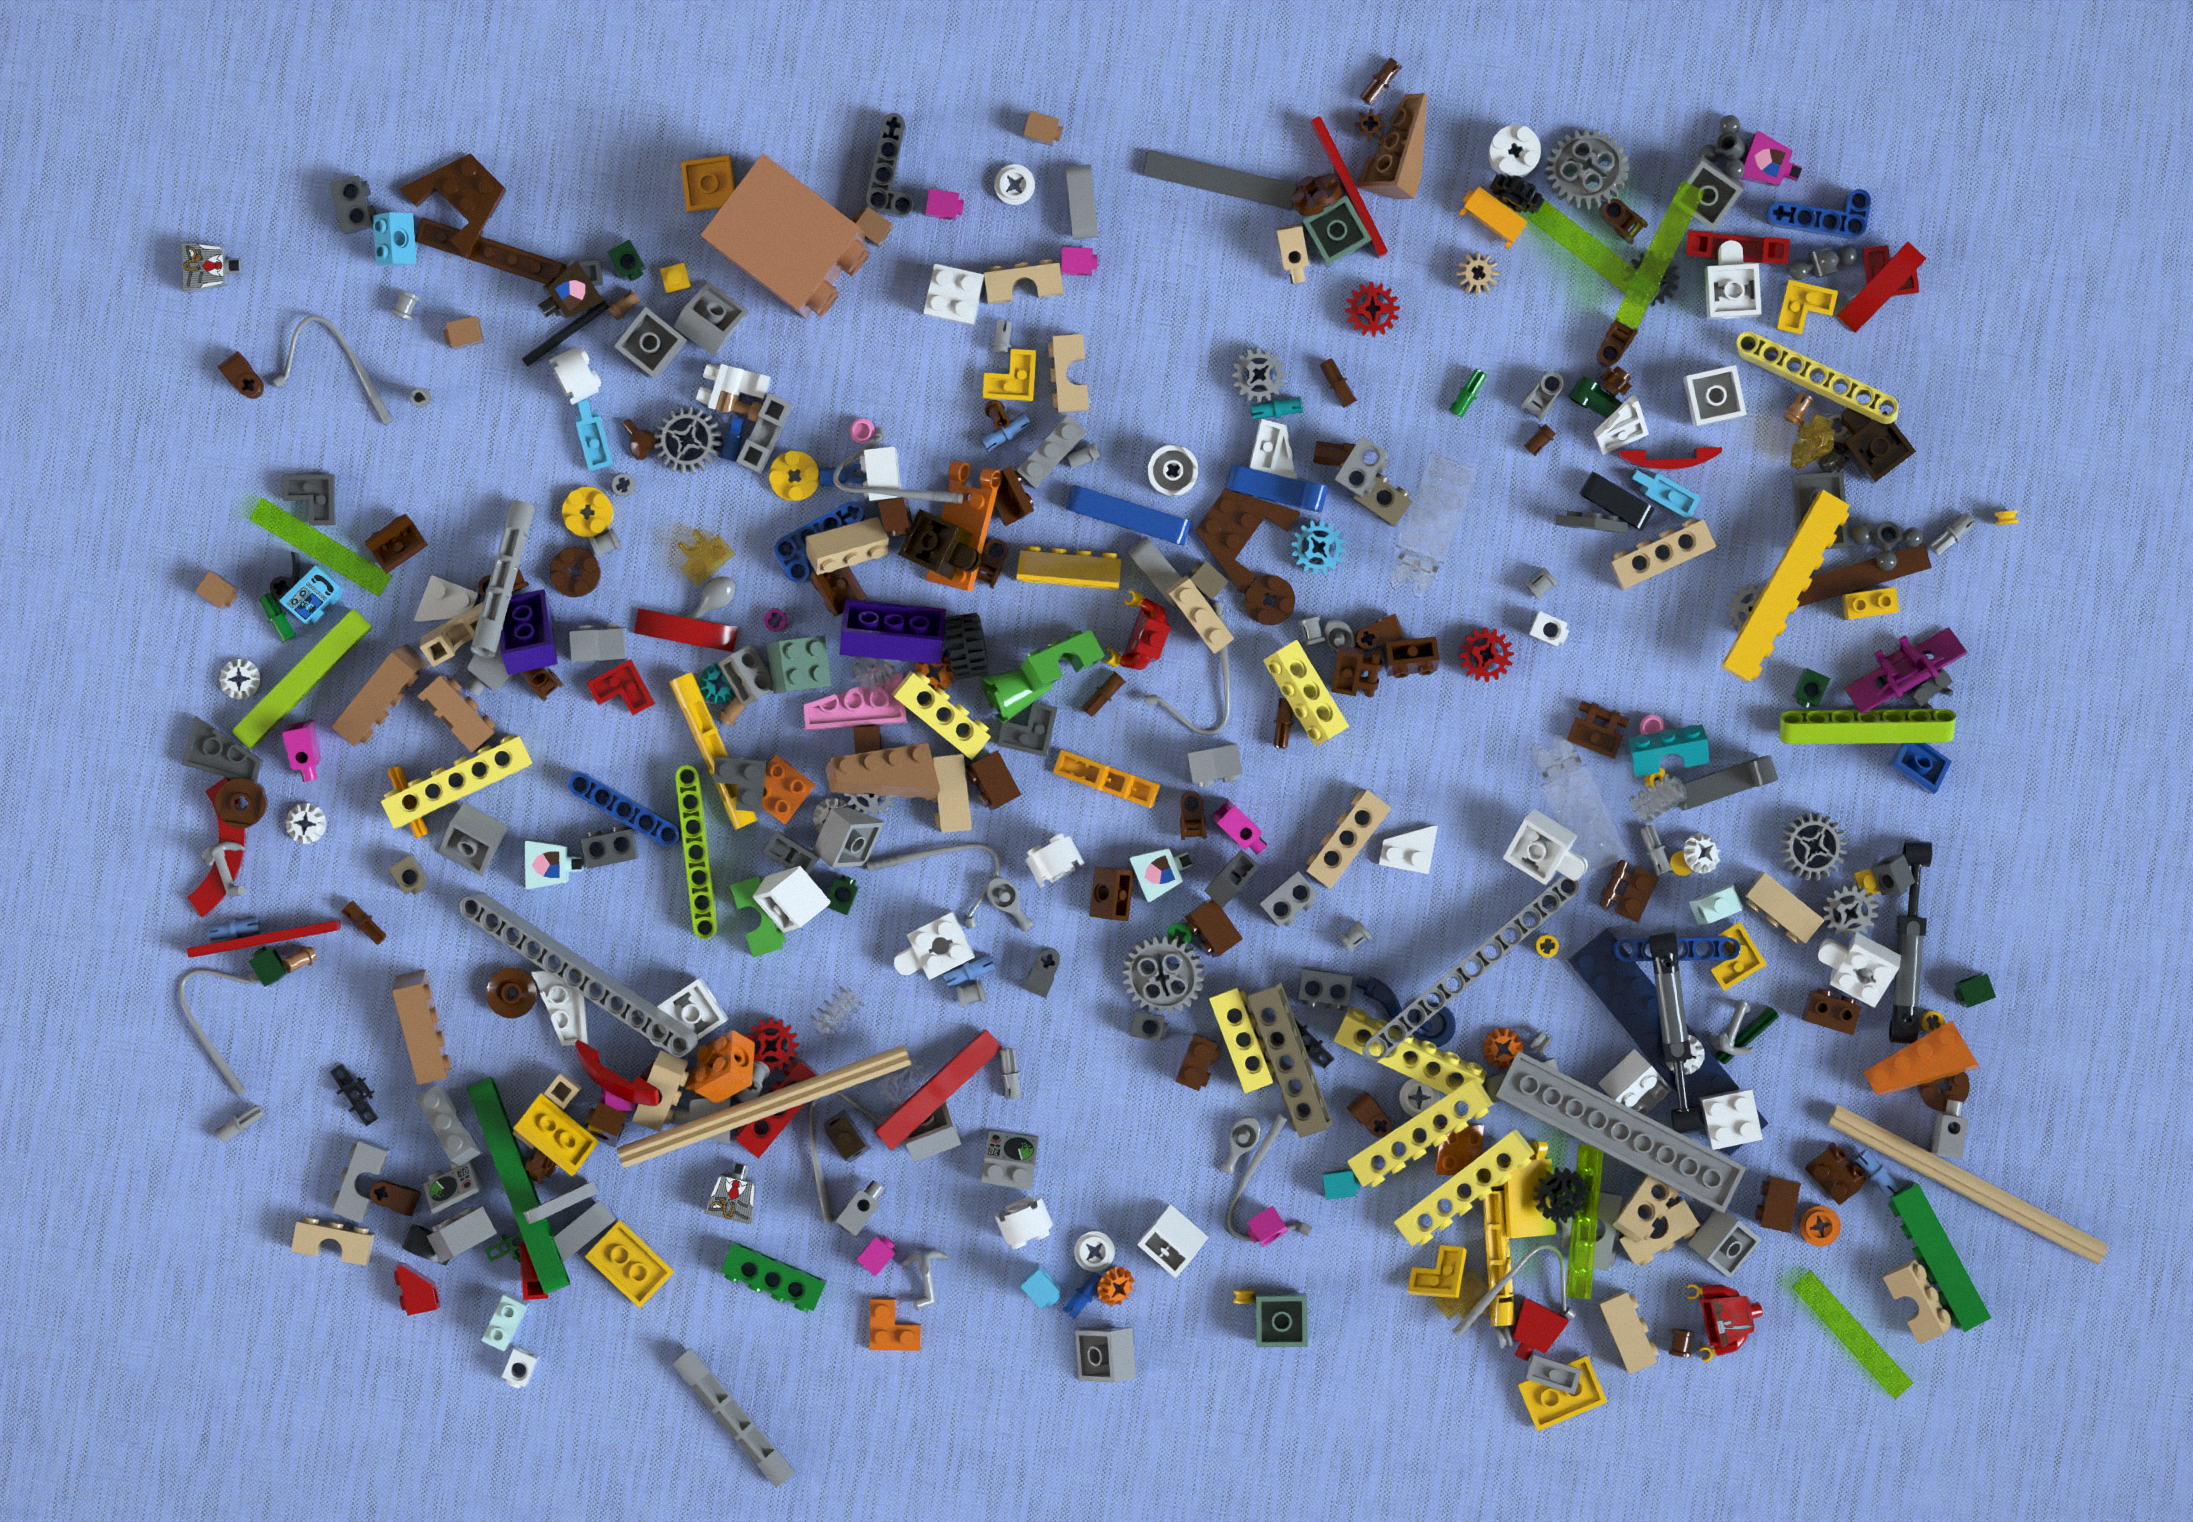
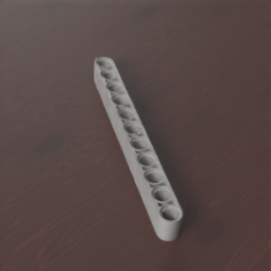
M1562 876L1366 1041L1362 1048L1364 1057L1368 1061L1377 1062L1389 1054L1572 899L1580 889L1578 879L1573 881L1566 876ZM1562 881L1571 883L1573 887L1571 893L1567 894L1562 891ZM1543 897L1552 899L1554 903L1552 910L1543 907ZM1524 913L1533 915L1535 920L1533 926H1528L1523 922ZM1506 929H1510L1515 933L1516 938L1514 942L1505 940L1503 934ZM1490 945L1496 949L1497 954L1495 958H1488L1485 955L1484 949L1486 946ZM1467 962L1476 964V974L1471 975L1465 970ZM1448 978H1454L1458 982V989L1456 991H1451L1447 988L1446 980ZM1429 994H1434L1438 997L1439 1004L1437 1007L1428 1005L1427 996ZM1410 1010H1414L1420 1015L1418 1023L1414 1024L1408 1020L1407 1014ZM1394 1026L1400 1030L1401 1035L1398 1040H1393L1389 1037L1388 1030L1390 1027ZM1371 1043L1380 1045L1381 1054L1379 1056L1370 1054L1369 1045Z
M475 892L460 901L459 910L465 918L670 1054L682 1057L697 1046L698 1037L694 1031L487 894ZM472 900L477 904V910L472 906ZM493 914L498 918V923L493 920ZM513 928L518 931L519 937L514 934ZM534 942L539 945L540 951L534 947ZM555 955L559 957L561 964L555 961ZM575 969L580 971L582 978L576 975ZM596 983L601 985L602 992L597 989ZM617 997L622 999L623 1006L617 1002ZM638 1010L643 1013L644 1020L638 1016ZM658 1024L664 1027L665 1034L659 1030ZM679 1038L685 1041L686 1048L680 1044Z

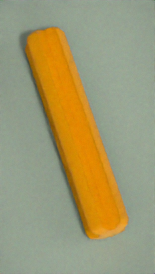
M395 766L388 770V775L394 789L398 788L399 792L409 788L401 766ZM408 795L403 799V806L406 809L410 810L416 807L417 803L413 795ZM423 817L409 823L414 837L420 838L428 834Z

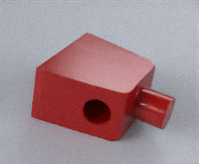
M1524 1296L1516 1318V1324L1512 1331V1337L1521 1342L1515 1355L1528 1362L1534 1349L1545 1354L1566 1327L1569 1320Z

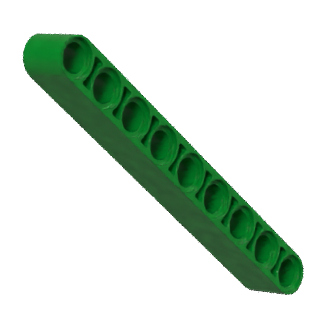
M491 1076L468 1085L469 1096L542 1289L547 1295L570 1285V1279L547 1218L528 1224L523 1213L540 1205L541 1202L533 1181L529 1178V1171L525 1170L526 1163L516 1136L512 1134L514 1131L497 1086Z

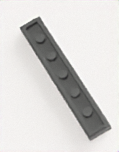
M1151 150L1148 151L1143 176L1291 210V197L1297 184Z

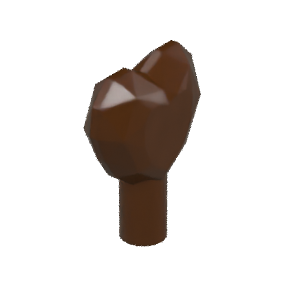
M627 419L622 423V426L631 436L630 450L632 456L636 460H644L648 455V451L655 449L654 445L658 443V439L654 438V433L648 430H638L633 422Z

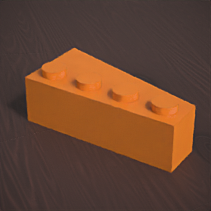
M1950 1021L1863 1071L1875 1093L1880 1097L1940 1078L1980 1068L1955 1024Z

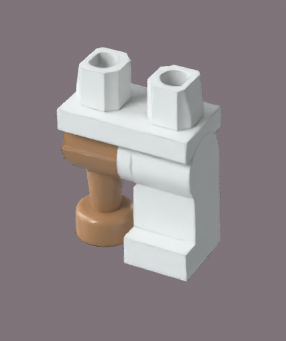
M707 364L703 378L715 381L713 391L700 387L696 400L708 405L709 409L722 413L737 412L746 414L749 421L757 423L758 414L763 403L754 401L750 405L738 399L740 393L765 400L771 377L724 364L720 366Z

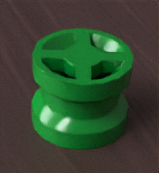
M1174 923L1167 930L1170 941H1173L1174 937L1178 936L1179 944H1182L1185 940L1188 941L1187 945L1190 943L1192 938L1191 930L1184 923Z

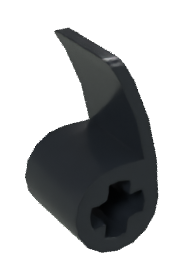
M291 551L293 564L292 579L279 576L270 583V592L278 599H281L287 593L282 592L280 594L281 590H278L279 584L286 582L285 586H288V591H290L299 582L300 559L299 554Z
M412 1224L402 1248L412 1254L446 1266L449 1260L441 1263L427 1238L433 1232L420 1225Z

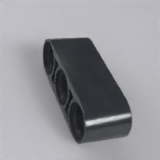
M1591 472L1579 492L1587 500L1640 531L1644 529L1655 510L1648 503L1595 472Z

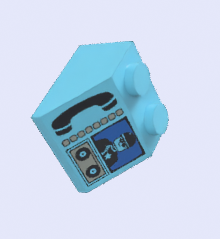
M315 565L279 601L304 623L309 624L312 621L315 624L324 616L323 610L329 604L333 606L343 597L341 592L345 588L324 567Z

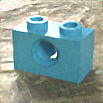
M388 212L373 215L377 266L402 267L417 264L413 213Z
M1040 1264L1021 1281L1020 1287L1040 1309L1045 1305L1050 1308L1059 1299L1060 1285Z

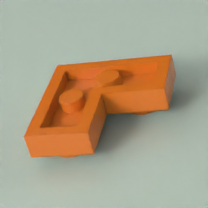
M871 1298L870 1350L920 1351L921 1324H896V1299Z

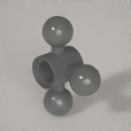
M1727 115L1720 121L1722 134L1717 139V147L1710 144L1703 146L1699 151V159L1703 155L1715 163L1719 156L1724 155L1729 160L1724 167L1725 174L1732 179H1738L1745 171L1742 160L1746 157L1748 148L1736 135L1740 128L1738 118L1733 115Z
M1852 246L1841 247L1837 254L1830 247L1808 254L1810 258L1808 263L1803 260L1793 261L1789 266V274L1795 280L1806 278L1809 271L1814 272L1815 278L1824 277L1838 272L1836 268L1838 263L1844 266L1854 264L1857 260V252Z
M1893 522L1881 524L1877 531H1871L1866 525H1858L1851 534L1853 541L1858 545H1865L1870 540H1874L1876 546L1882 550L1877 556L1876 562L1878 567L1884 571L1892 570L1897 564V558L1891 552L1897 541H1903L1908 547H1917L1923 540V534L1918 528L1910 527L1904 532H1900L1899 527ZM1884 531L1890 532L1893 535V540H1884L1881 533Z

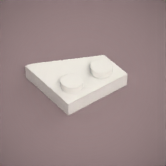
M1632 395L1594 431L1602 455L1649 435L1639 401L1635 395Z
M1260 419L1248 468L1297 480L1286 425Z

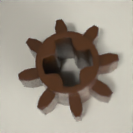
M1372 109L1369 110L1367 115L1360 112L1359 117L1362 121L1354 123V126L1360 127L1361 130L1357 136L1366 135L1368 142H1370L1373 135L1380 138L1381 133L1378 129L1386 127V124L1380 123L1383 114L1380 113L1376 116L1373 114ZM1368 119H1371L1373 124H1377V126L1373 127L1372 131H1368L1367 126H1363V124L1367 123Z
M1618 366L1614 370L1607 368L1600 377L1604 380L1601 387L1613 397H1616L1619 393L1624 396L1632 387L1628 383L1631 376Z

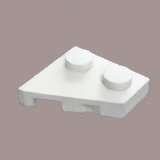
M431 575L414 621L453 619L473 608L480 593Z
M1433 825L1384 839L1378 865L1429 874L1438 826Z

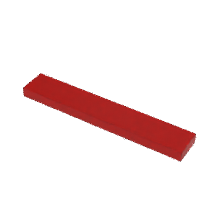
M1318 116L1312 119L1311 125L1347 197L1372 239L1370 243L1378 259L1385 256L1388 250L1322 118Z
M340 920L190 947L186 948L188 957H198L338 931L341 929Z
M983 1029L874 1130L876 1135L892 1151L993 1058L1002 1047L988 1030Z

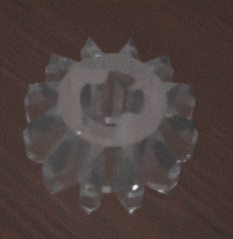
M855 657L856 663L852 665L853 677L857 684L860 683L864 690L870 686V689L874 692L877 686L884 689L885 682L892 683V675H895L896 672L893 660Z

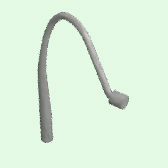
M308 316L302 320L292 336L284 375H279L272 379L276 388L286 384L285 381L290 373L299 332L308 322L313 320L320 321L326 324L340 340L383 425L392 422L393 420L368 374L339 330L329 320L321 316Z
M882 427L876 428L875 439L843 461L836 468L833 476L834 484L846 492L874 493L928 501L963 502V493L889 488H854L841 484L838 480L841 470L862 455L864 450H868L884 440L885 429Z
M1222 602L1212 603L1214 612L1225 625ZM1227 645L1219 650L1224 681L1225 712L1221 724L1216 729L1202 730L1195 727L1164 699L1157 697L1156 694L1146 696L1147 706L1156 705L1158 702L1161 703L1196 733L1202 735L1219 733L1226 725L1230 712V675Z
M965 844L916 851L876 861H868L867 868L870 872L934 855L966 849H983L994 856L996 866L993 877H998L1001 863L998 853L991 847L983 844ZM987 886L969 910L967 918H965L967 929L977 927L975 916L972 915L987 895Z
M209 969L191 971L181 979L179 985L181 1004L205 1049L236 1095L239 1096L246 1090L192 1015L185 1000L184 986L190 977L197 974H209L245 984H256L260 979L255 972L248 976L250 979H245Z
M840 1091L830 1094L843 1098L877 1124H881L890 1116H882L878 1119L846 1094ZM815 1099L810 1102L808 1110L810 1149L823 1223L833 1222V1217L817 1152L813 1126V1110L818 1100Z
M1280 1113L1253 1157L1228 1211L1227 1223L1230 1233L1240 1240L1252 1241L1249 1236L1241 1235L1235 1231L1232 1223L1233 1212L1250 1177L1288 1119ZM1304 1222L1303 1224L1296 1223L1286 1226L1288 1231L1299 1228L1298 1231L1306 1236L1312 1230V1227Z
M1541 1244L1534 1247L1472 1308L1452 1332L1460 1338L1522 1265L1533 1254L1542 1249H1550L1558 1257L1560 1263L1562 1315L1569 1320L1574 1319L1576 1312L1569 1306H1566L1565 1262L1560 1251L1551 1244Z

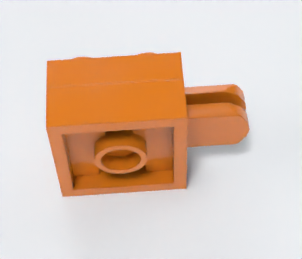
M731 1030L698 1049L697 1066L687 1071L689 1076L684 1088L696 1095L699 1093L718 1104L751 1086L755 1042Z

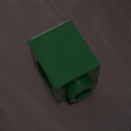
M630 240L608 251L611 260L624 281L629 279L631 282L643 275L642 271L647 269ZM626 256H633L635 259L634 266L630 269L622 267V260Z
M1804 668L1792 697L1797 699L1796 703L1805 708L1810 709L1811 706H1819L1831 678ZM1809 682L1813 683L1816 687V693L1812 697H1808L1804 693V687Z
M842 875L841 879L835 877L827 896L830 900L827 908L848 915L860 886L855 885L856 880ZM839 887H846L849 890L850 896L848 900L840 901L836 897V890Z
M263 946L252 953L254 958L248 961L264 987L270 986L289 974L285 970L282 959L274 947L267 949Z
M1984 972L1956 982L1957 989L1953 990L1958 1004L1962 1003L1963 1007L1966 1008L1996 998L1989 976Z

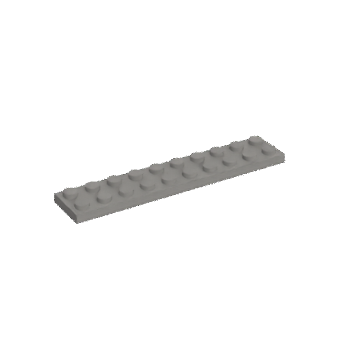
M1520 1051L1516 1053L1495 1095L1496 1098L1722 1214L1725 1213L1747 1168Z

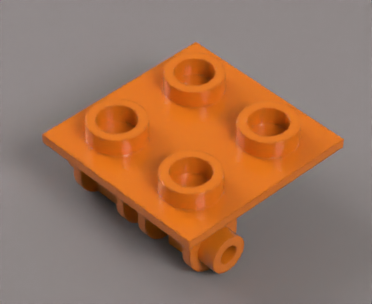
M775 754L766 766L762 808L786 825L816 784Z
M1440 1123L1439 1126L1445 1128L1447 1123ZM1469 1125L1457 1134L1453 1130L1446 1135L1448 1140L1437 1146L1435 1151L1437 1154L1436 1166H1434L1436 1175H1456L1482 1155L1484 1125Z

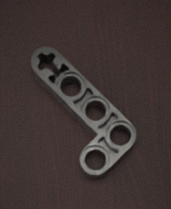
M890 113L882 121L866 194V202L868 207L877 213L907 218L914 211L912 198L906 193L893 191L906 125L899 114ZM893 120H897L900 128H895L893 135L895 139L898 138V141L892 138H884L885 135L890 137L891 129L887 125L888 123L892 124ZM887 144H891L896 148L895 153L890 157L882 154V148ZM881 169H886L890 172V177L885 182L878 181L876 178L877 172ZM875 194H881L885 197L884 204L879 207L871 204V199ZM901 199L908 200L910 203L909 209L905 212H900L896 209V203Z
M1766 755L1674 786V790L1681 811L1753 787L1772 783L1779 779L1771 755Z

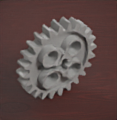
M1585 129L1582 136L1576 130L1575 138L1573 139L1569 135H1565L1566 143L1557 141L1559 150L1551 149L1553 157L1547 158L1549 167H1546L1547 175H1550L1547 177L1548 184H1553L1552 192L1559 191V200L1567 197V205L1576 201L1578 209L1582 203H1586L1587 209H1590L1593 202L1599 208L1601 207L1600 200L1603 199L1609 204V195L1618 197L1617 188L1624 189L1623 181L1628 180V173L1626 171H1629V163H1625L1628 161L1627 154H1622L1624 152L1623 145L1617 146L1616 138L1608 141L1609 136L1607 132L1602 137H1599L1597 129L1593 135H1589L1588 129ZM1580 151L1588 152V154L1585 156L1577 155V153ZM1603 161H1608L1611 163L1606 167L1599 165ZM1569 171H1573L1576 173L1572 177L1565 176V174ZM1590 182L1598 183L1596 187L1591 188L1587 186Z
M1167 933L1163 940H1160L1158 934H1155L1153 941L1145 937L1144 945L1137 942L1135 945L1136 950L1130 949L1128 955L1131 958H1126L1124 964L1128 967H1124L1122 973L1128 976L1124 978L1123 984H1130L1126 992L1135 993L1132 1001L1140 999L1142 1001L1140 1008L1147 1004L1149 1005L1150 1013H1152L1154 1008H1158L1159 1015H1162L1164 1009H1167L1169 1014L1172 1015L1174 1007L1182 1012L1184 1008L1183 1003L1190 1007L1192 1004L1191 998L1197 1000L1199 996L1197 991H1201L1203 988L1200 982L1205 979V975L1200 973L1204 970V965L1197 964L1201 959L1200 955L1193 957L1195 947L1186 949L1187 940L1179 944L1178 936H1175L1173 941H1170ZM1157 954H1161V955H1162V959H1163L1162 965H1161V963H1160V959H1159V957H1158ZM1174 956L1180 963L1171 964L1167 958ZM1143 961H1152L1155 967L1147 968L1144 966ZM1162 966H1163V973H1164V975H1168V976H1167V979H1166V987H1167V989H1168L1170 995H1167V994L1165 993V981H1164L1165 979H1164V975H1163V974H1159V973H1160V970H1161V968H1162ZM1179 980L1184 983L1185 987L1177 988L1172 982ZM1155 984L1159 987L1160 991L1152 992L1148 985Z

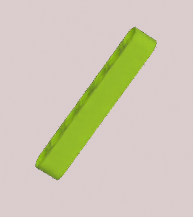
M355 608L351 610L233 729L232 733L249 750L253 749L367 635L373 626Z
M1871 709L1864 714H1861L1859 710H1791L1781 714L1779 739L1786 744L1945 743L1954 739L1956 714L1949 709Z
M684 765L677 770L675 779L692 924L697 937L708 939L716 934L718 922L701 777L696 767ZM686 769H690L694 773V780L690 784L684 783L681 778L682 772ZM689 794L697 798V805L693 809L687 808L684 803L685 797ZM692 819L700 823V830L697 834H692L687 829V824ZM693 845L702 847L703 855L700 859H695L691 856L690 849ZM696 870H702L706 874V881L703 884H697L694 881L693 874ZM699 895H704L709 899V906L706 909H700L696 905V899ZM707 920L711 923V933L703 934L700 932L699 924L701 921Z

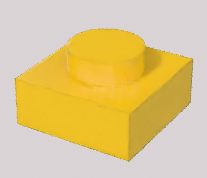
M685 263L660 269L666 294L692 288Z
M1870 868L1853 873L1858 890L1864 886L1866 894L1880 892Z

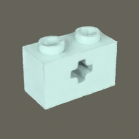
M506 1292L502 1296L481 1341L505 1351L509 1347L530 1302Z

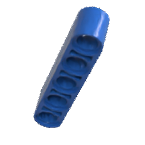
M1076 485L1072 487L1066 510L1182 546L1185 545L1191 525L1189 520Z
M576 773L569 778L568 787L574 795L658 843L671 846L680 840L681 830L676 824L589 774ZM578 777H583L587 781V787L584 791H578L575 788L574 783ZM601 789L606 790L609 794V800L605 804L599 803L596 797ZM622 802H627L631 806V813L626 817L622 816L618 811L619 805ZM645 814L650 815L653 819V825L649 829L643 828L640 824L641 817ZM666 827H670L675 831V838L671 842L664 840L662 832Z
M1728 936L1676 937L1677 942L1683 945V951L1678 955V961L1732 960L1739 955L1741 949L1739 942ZM1649 937L1620 938L1614 944V954L1622 961H1652V957L1645 953V946L1649 943ZM1705 941L1708 944V952L1700 956L1696 952V946L1699 942ZM1726 941H1731L1734 945V950L1730 955H1724L1721 950L1723 943ZM1628 942L1632 946V952L1629 956L1624 957L1620 954L1619 948L1623 943Z

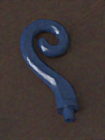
M1359 977L1356 987L1364 990L1363 995L1381 1003L1391 1020L1403 1011L1395 993L1385 983L1374 977H1370L1369 980ZM1428 1003V1005L1431 1006V1007H1437L1438 1004H1439V1003ZM1446 1006L1436 1013L1443 1020L1442 1030L1433 1036L1414 1031L1412 1033L1414 1038L1432 1042L1437 1048L1448 1043L1454 1036L1456 1022L1453 1013ZM1417 1013L1416 1021L1418 1023L1420 1015ZM1428 1020L1420 1026L1426 1032L1431 1031L1433 1028Z

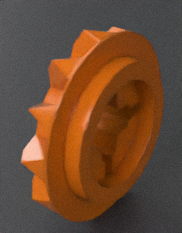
M942 654L941 664H931L935 668L944 666L938 673L941 682H938L934 677H928L931 680L928 685L935 691L938 687L942 690L947 689L954 679L950 659ZM916 662L914 673L917 674L920 671L927 676L930 672L929 665Z
M1507 1028L1493 1030L1487 1035L1483 1043V1053L1486 1060L1492 1066L1500 1069L1509 1068L1518 1051L1524 1052L1520 1036ZM1511 1040L1508 1049L1512 1055L1502 1053L1496 1057L1499 1048L1494 1042L1497 1041L1498 1043L1505 1044Z
M1814 1206L1806 1210L1800 1219V1232L1808 1243L1814 1246L1829 1245L1836 1240L1840 1233L1841 1224L1838 1215L1826 1206ZM1817 1216L1822 1222L1830 1223L1823 1227V1236H1821L1817 1229H1810V1227L1817 1224Z
M1114 1267L1108 1270L1098 1284L1097 1292L1100 1300L1112 1307L1114 1304L1121 1305L1123 1299H1129L1128 1293L1134 1290L1132 1283L1135 1281L1131 1276V1272L1123 1267ZM1113 1283L1119 1284L1120 1288L1118 1291L1114 1288Z

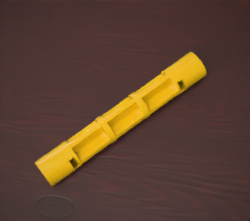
M690 672L670 681L669 684L713 779L715 757L729 758V755L704 702L694 675ZM715 783L735 830L758 820L755 812L736 810L738 785Z
M1482 1168L1480 1171L1481 1178L1485 1181H1490V1171ZM1498 1182L1490 1188L1492 1193L1483 1199L1489 1291L1511 1271L1512 1263L1509 1238L1506 1237L1504 1184L1500 1186ZM1512 1278L1489 1304L1492 1326L1516 1324Z

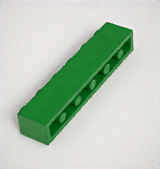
M1913 1182L1895 1192L1894 1195L1889 1197L1891 1203L1888 1206L1894 1217H1900L1903 1223L1900 1228L1906 1239H1912L1915 1245L1912 1251L1919 1262L1924 1261L1927 1270H1925L1927 1279L1931 1284L1935 1283L1938 1287L1939 1301L1943 1307L1947 1305L1951 1311L1950 1318L1954 1328H1960L1963 1332H1967L1991 1319L1920 1185Z

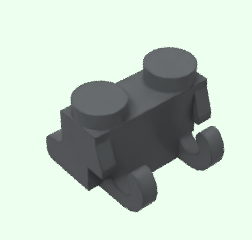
M1944 669L1938 670V676L1935 678L1931 677L1916 690L1909 689L1906 691L1919 707L1923 706L1925 709H1933L1927 701L1941 689L1948 697L1954 694L1947 687L1952 683V679Z

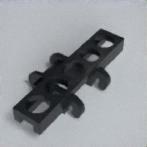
M1295 1019L1301 1037L1307 1035L1311 1038L1310 1044H1304L1308 1056L1311 1055L1325 1069L1335 1058L1321 1045L1323 1043L1321 1039L1317 1041L1306 1030L1308 1027L1306 1024L1302 1026ZM1318 1048L1320 1052L1315 1054L1314 1051ZM1323 1053L1329 1061L1323 1062L1320 1059V1055Z
M343 1064L330 1071L341 1088L336 1093L339 1095L344 1091L353 1105L348 1110L349 1113L356 1110L365 1126L379 1119L366 1100L367 1097L371 1099L373 1097L372 1094L375 1092L374 1090L370 1091L365 1084L366 1077L363 1079L357 1078L358 1082L355 1083ZM338 1069H341L345 1077L343 1079L338 1078L336 1075ZM348 1080L350 1083L344 1086L343 1082ZM360 1084V1086L366 1094L365 1096L362 1094L357 1085ZM352 1090L359 1092L357 1100H353L350 1097ZM364 1104L366 1108L360 1110L358 1107ZM369 1111L373 1117L371 1121L366 1120L364 1117L365 1112Z

